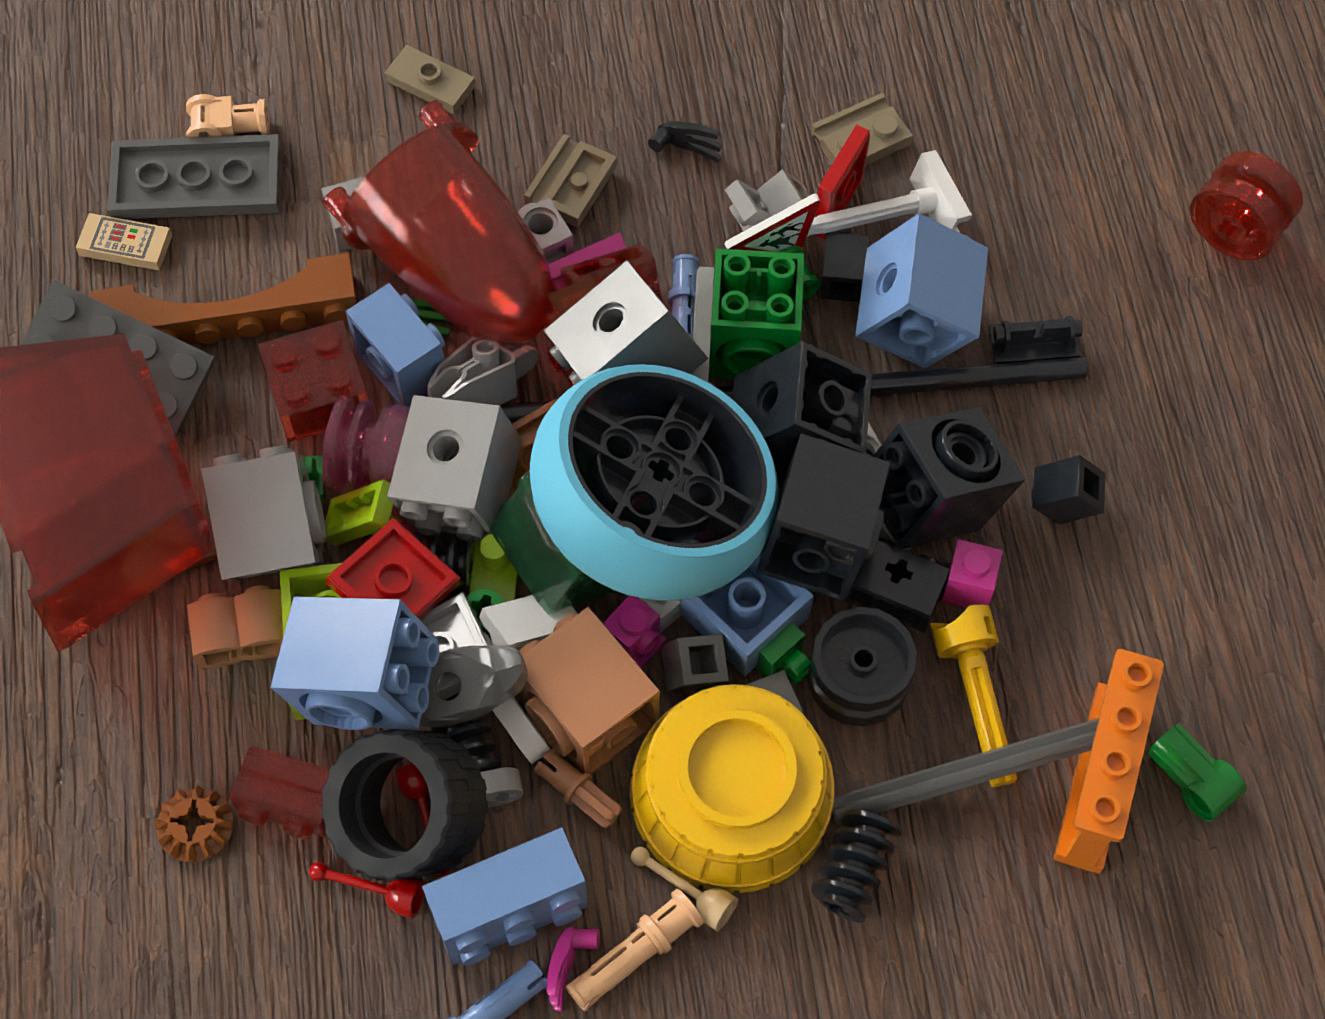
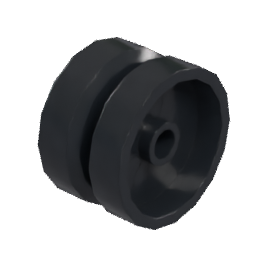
M856 607L840 611L826 621L814 641L808 677L813 699L826 715L843 724L868 726L883 722L897 712L908 694L910 683L915 673L917 651L910 632L897 618L874 608Z

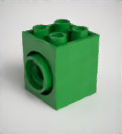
M716 249L709 378L735 379L736 375L800 343L804 254Z

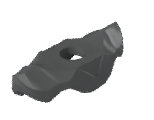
M475 645L462 646L440 652L437 664L432 667L428 684L429 703L426 711L422 713L419 727H444L467 722L488 714L508 699L517 695L525 686L528 676L526 664L521 653L509 646ZM447 672L455 673L461 681L459 695L450 701L440 697L437 691L438 679Z

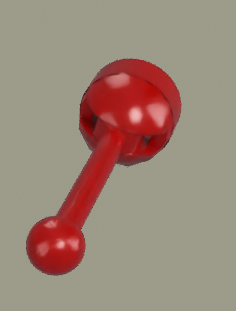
M412 763L397 769L394 773L402 794L409 799L417 800L426 830L430 818V810L426 798L430 793L422 773ZM450 868L447 869V870H445V873H441V874H438V875H435V876H437V877H444V876H446V875L449 873Z
M322 862L312 864L309 869V875L314 881L328 879L385 896L386 904L391 911L408 918H415L423 901L424 891L422 886L425 885V882L417 878L393 880L386 886L329 870L326 864Z

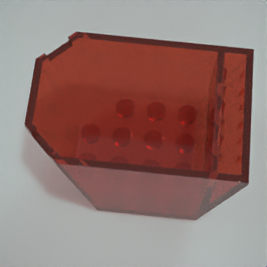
M125 334L0 347V521L11 552L15 553L22 550L36 584V586L28 588L27 592L57 652L68 648L208 554L202 536L210 534V530L193 484L188 476L174 433L163 411V405L155 384H153L141 349L131 351Z

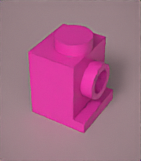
M629 595L603 623L641 669L661 649L660 646L667 642V638L660 633V614L638 597Z

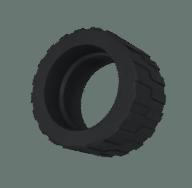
M426 730L374 731V734L363 735L355 739L353 744L346 746L339 753L338 759L335 763H332L328 771L329 775L326 784L323 786V807H321L322 819L324 818L325 833L328 841H331L335 848L334 852L348 864L350 869L356 873H362L370 879L393 881L445 873V870L455 868L463 862L462 859L467 854H471L477 846L476 842L479 836L483 834L486 825L484 822L486 813H488L487 786L485 779L482 778L480 773V766L476 759L470 756L466 747L443 733H433ZM404 758L411 761L422 773L431 799V811L427 828L418 843L410 850L400 846L391 837L381 814V793L384 782L393 767Z

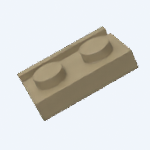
M883 93L817 121L811 127V135L813 138L816 137L818 139L820 148L831 164L856 124L870 130L866 165L910 146L913 137L892 106L889 107L885 102Z
M563 134L524 194L525 205L538 203L550 197L563 220L578 228L616 169L617 156L583 141L579 143L570 140L569 135Z

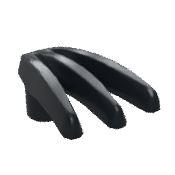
M668 121L659 125L656 133L648 140L649 147L655 152H660L668 143H671L678 148L705 156L716 163L721 160V156L717 152H720L722 145L714 140L719 137L720 132L701 124Z

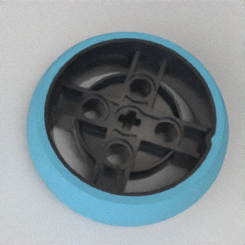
M645 364L625 365L597 372L568 389L554 403L544 416L535 437L530 460V481L533 501L544 528L554 544L573 565L595 581L626 595L651 600L674 601L701 596L733 581L755 561L767 542L775 519L778 500L777 474L767 443L752 419L736 402L721 390L696 376L669 367ZM694 539V540L698 541L700 544H684V543H687V542H689L690 540Z

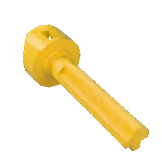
M970 605L952 623H930L938 656L940 658L958 659L982 752L1008 745L988 665L983 654L987 649L998 644L999 640L990 607L988 605ZM1016 773L992 779L989 780L990 785L993 788L1009 785L1016 782L1017 776Z

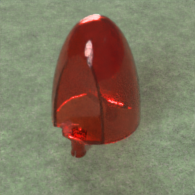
M433 100L425 105L418 115V119L429 129L408 139L385 156L363 178L351 196L340 186L331 190L324 197L322 205L329 210L343 227L340 234L349 246L359 250L372 249L409 287L465 335L505 345H516L530 341L545 328L552 311L553 284L547 258L511 202L471 154L479 143L476 133L467 124L456 122L444 109L439 100Z

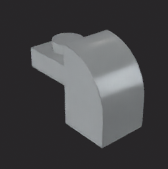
M783 169L757 190L738 179L725 189L733 203L729 209L743 231L810 196L801 180Z

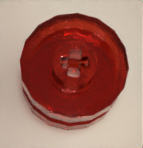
M1251 151L1233 152L1221 161L1214 170L1210 180L1204 183L1193 197L1189 207L1191 221L1199 234L1211 246L1224 254L1241 260H1259L1269 255L1280 240L1283 232L1296 219L1303 206V195L1295 178L1278 162L1266 155Z

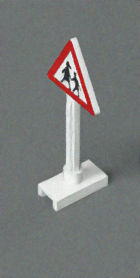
M933 150L921 153L910 177L915 190H912L909 195L815 217L821 201L817 194H812L734 236L724 244L727 249L779 252L790 246H800L802 248L806 238L810 235L825 234L911 213L915 215L918 213H928L936 222L960 233L957 228L958 223L969 221L972 214L937 151Z

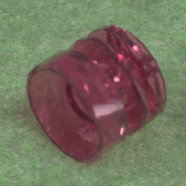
M341 396L336 401L330 414L323 443L322 469L326 488L341 491L346 485L347 490L351 492L364 487L368 475L369 484L381 480L391 483L410 407L387 403L382 408L380 416L376 421V410L372 401L362 400L357 405L355 399Z

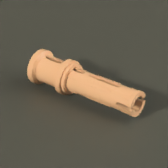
M677 888L671 893L672 899L651 916L643 915L639 919V923L636 924L637 930L594 963L581 976H578L565 986L584 1012L647 959L656 953L659 955L668 953L672 949L671 943L692 926L698 928L704 923L698 910L681 890Z

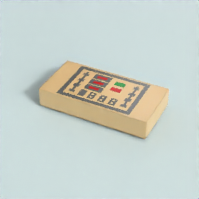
M89 213L76 245V250L79 256L160 271L172 239V233L168 227Z

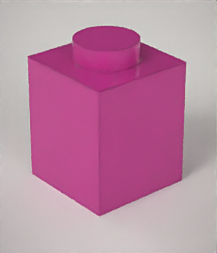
M958 539L951 559L942 602L966 608L970 605L989 606L994 593L1003 550Z

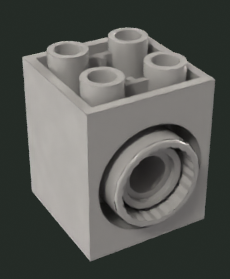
M413 395L387 497L400 511V515L405 517L413 526V530L420 532L422 535L432 537L433 534L440 536V532L456 534L459 539L467 542L469 538L474 539L475 543H481L482 539L489 534L500 535L522 439L502 408L498 405Z
M286 445L259 450L260 458L247 460V457H241L240 454L220 456L212 459L213 467L201 469L222 580H240L277 573L280 570L325 563L321 544L326 542V527L318 488L314 480H309L305 457L295 451L293 452L292 448L287 449Z

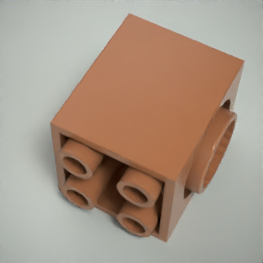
M589 607L578 615L575 613L568 614L555 625L552 634L540 642L537 640L531 641L519 651L525 661L528 676L525 686L517 696L524 703L531 721L545 741L559 755L567 756L582 774L589 772L592 775L648 733L659 718L660 691Z

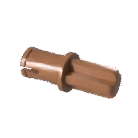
M555 749L549 750L543 758L557 769L556 772L541 761L537 763L534 773L538 776L540 775L565 796L564 802L567 805L573 803L602 828H608L617 820L622 811L621 805L591 781L592 775L589 772L582 774L559 755Z

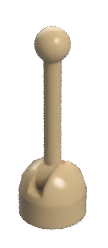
M637 847L632 851L631 860L635 865L647 866L696 899V909L706 925L715 931H719L727 923L737 906L738 898L718 887L701 892L652 859L646 848Z

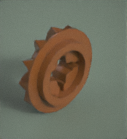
M198 785L194 789L177 790L174 797L168 802L162 803L158 820L155 821L158 842L167 854L179 861L193 863L207 860L218 854L228 843L234 826L232 810L227 801L216 790L211 791ZM196 807L200 818L209 823L197 826L191 841L186 826L179 825L178 823H182V820H190L192 812L195 811Z

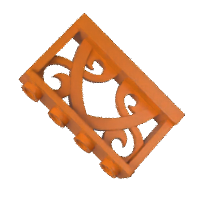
M1118 649L1114 655L1108 683L1098 682L1087 720L1099 719L1092 749L1080 753L1078 756L1053 860L1100 874L1104 869L1109 843L1111 841L1118 843L1124 838L1163 672V661L1124 649Z

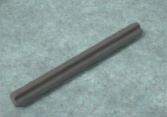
M1093 719L834 796L833 818L837 824H842L843 814L849 810H861L877 814L1090 751L1099 719Z

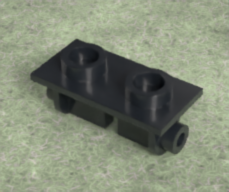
M1066 316L1065 319L1021 323L1002 321L1001 324L989 325L988 327L995 364L1081 357L1077 337H1082L1081 320H1074L1072 316Z

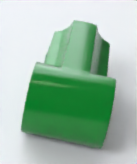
M1180 724L1164 733L1147 752L1181 788L1182 798L1189 809L1206 822H1211L1247 790L1245 781L1233 766L1221 759L1214 760Z

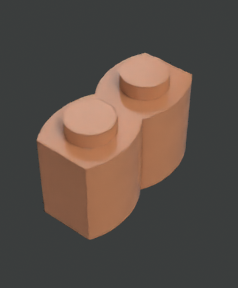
M258 585L246 589L243 594L235 597H225V595L220 593L203 595L198 601L187 605L192 652L198 668L222 667L243 660H260L279 656L283 640L280 589H271L269 586Z

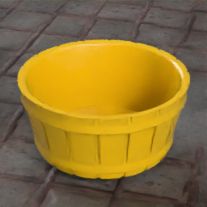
M736 684L722 685L702 690L686 698L668 710L653 725L644 738L634 761L633 776L630 780L631 808H634L632 814L643 841L647 842V848L664 867H669L673 873L686 882L697 887L699 885L704 886L703 889L706 890L718 887L729 893H734V891H739V893L754 892L768 888L769 884L773 883L775 885L789 878L815 854L822 843V837H825L831 823L835 787L832 765L823 742L811 723L792 703L762 688Z

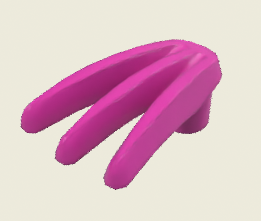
M575 926L566 928L560 936L552 954L547 975V993L550 995V1004L555 1011L562 1012L565 986L575 960V949H598L600 943L599 929H576Z

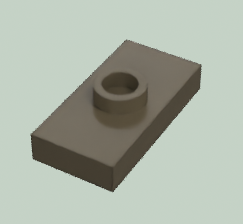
M407 44L385 71L386 82L452 114L457 112L476 86L475 77Z

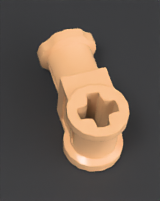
M199 94L189 98L186 102V112L191 117V127L187 130V138L206 137V132L210 135L209 137L237 136V134L260 132L262 135L270 134L266 99H259L257 103L234 105L231 96L216 97L209 94ZM202 106H204L205 112L201 110Z

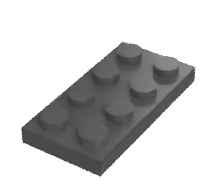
M279 135L112 141L107 212L110 217L119 219L279 213L281 159Z
M54 279L13 358L178 437L216 361L214 356Z

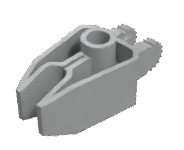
M511 334L503 335L502 338L499 337L495 341L486 337H472L438 365L427 386L428 397L499 406L517 397V379L525 375L528 370L531 371L535 364H537L539 359L538 350L530 345L522 346L520 349L519 340Z

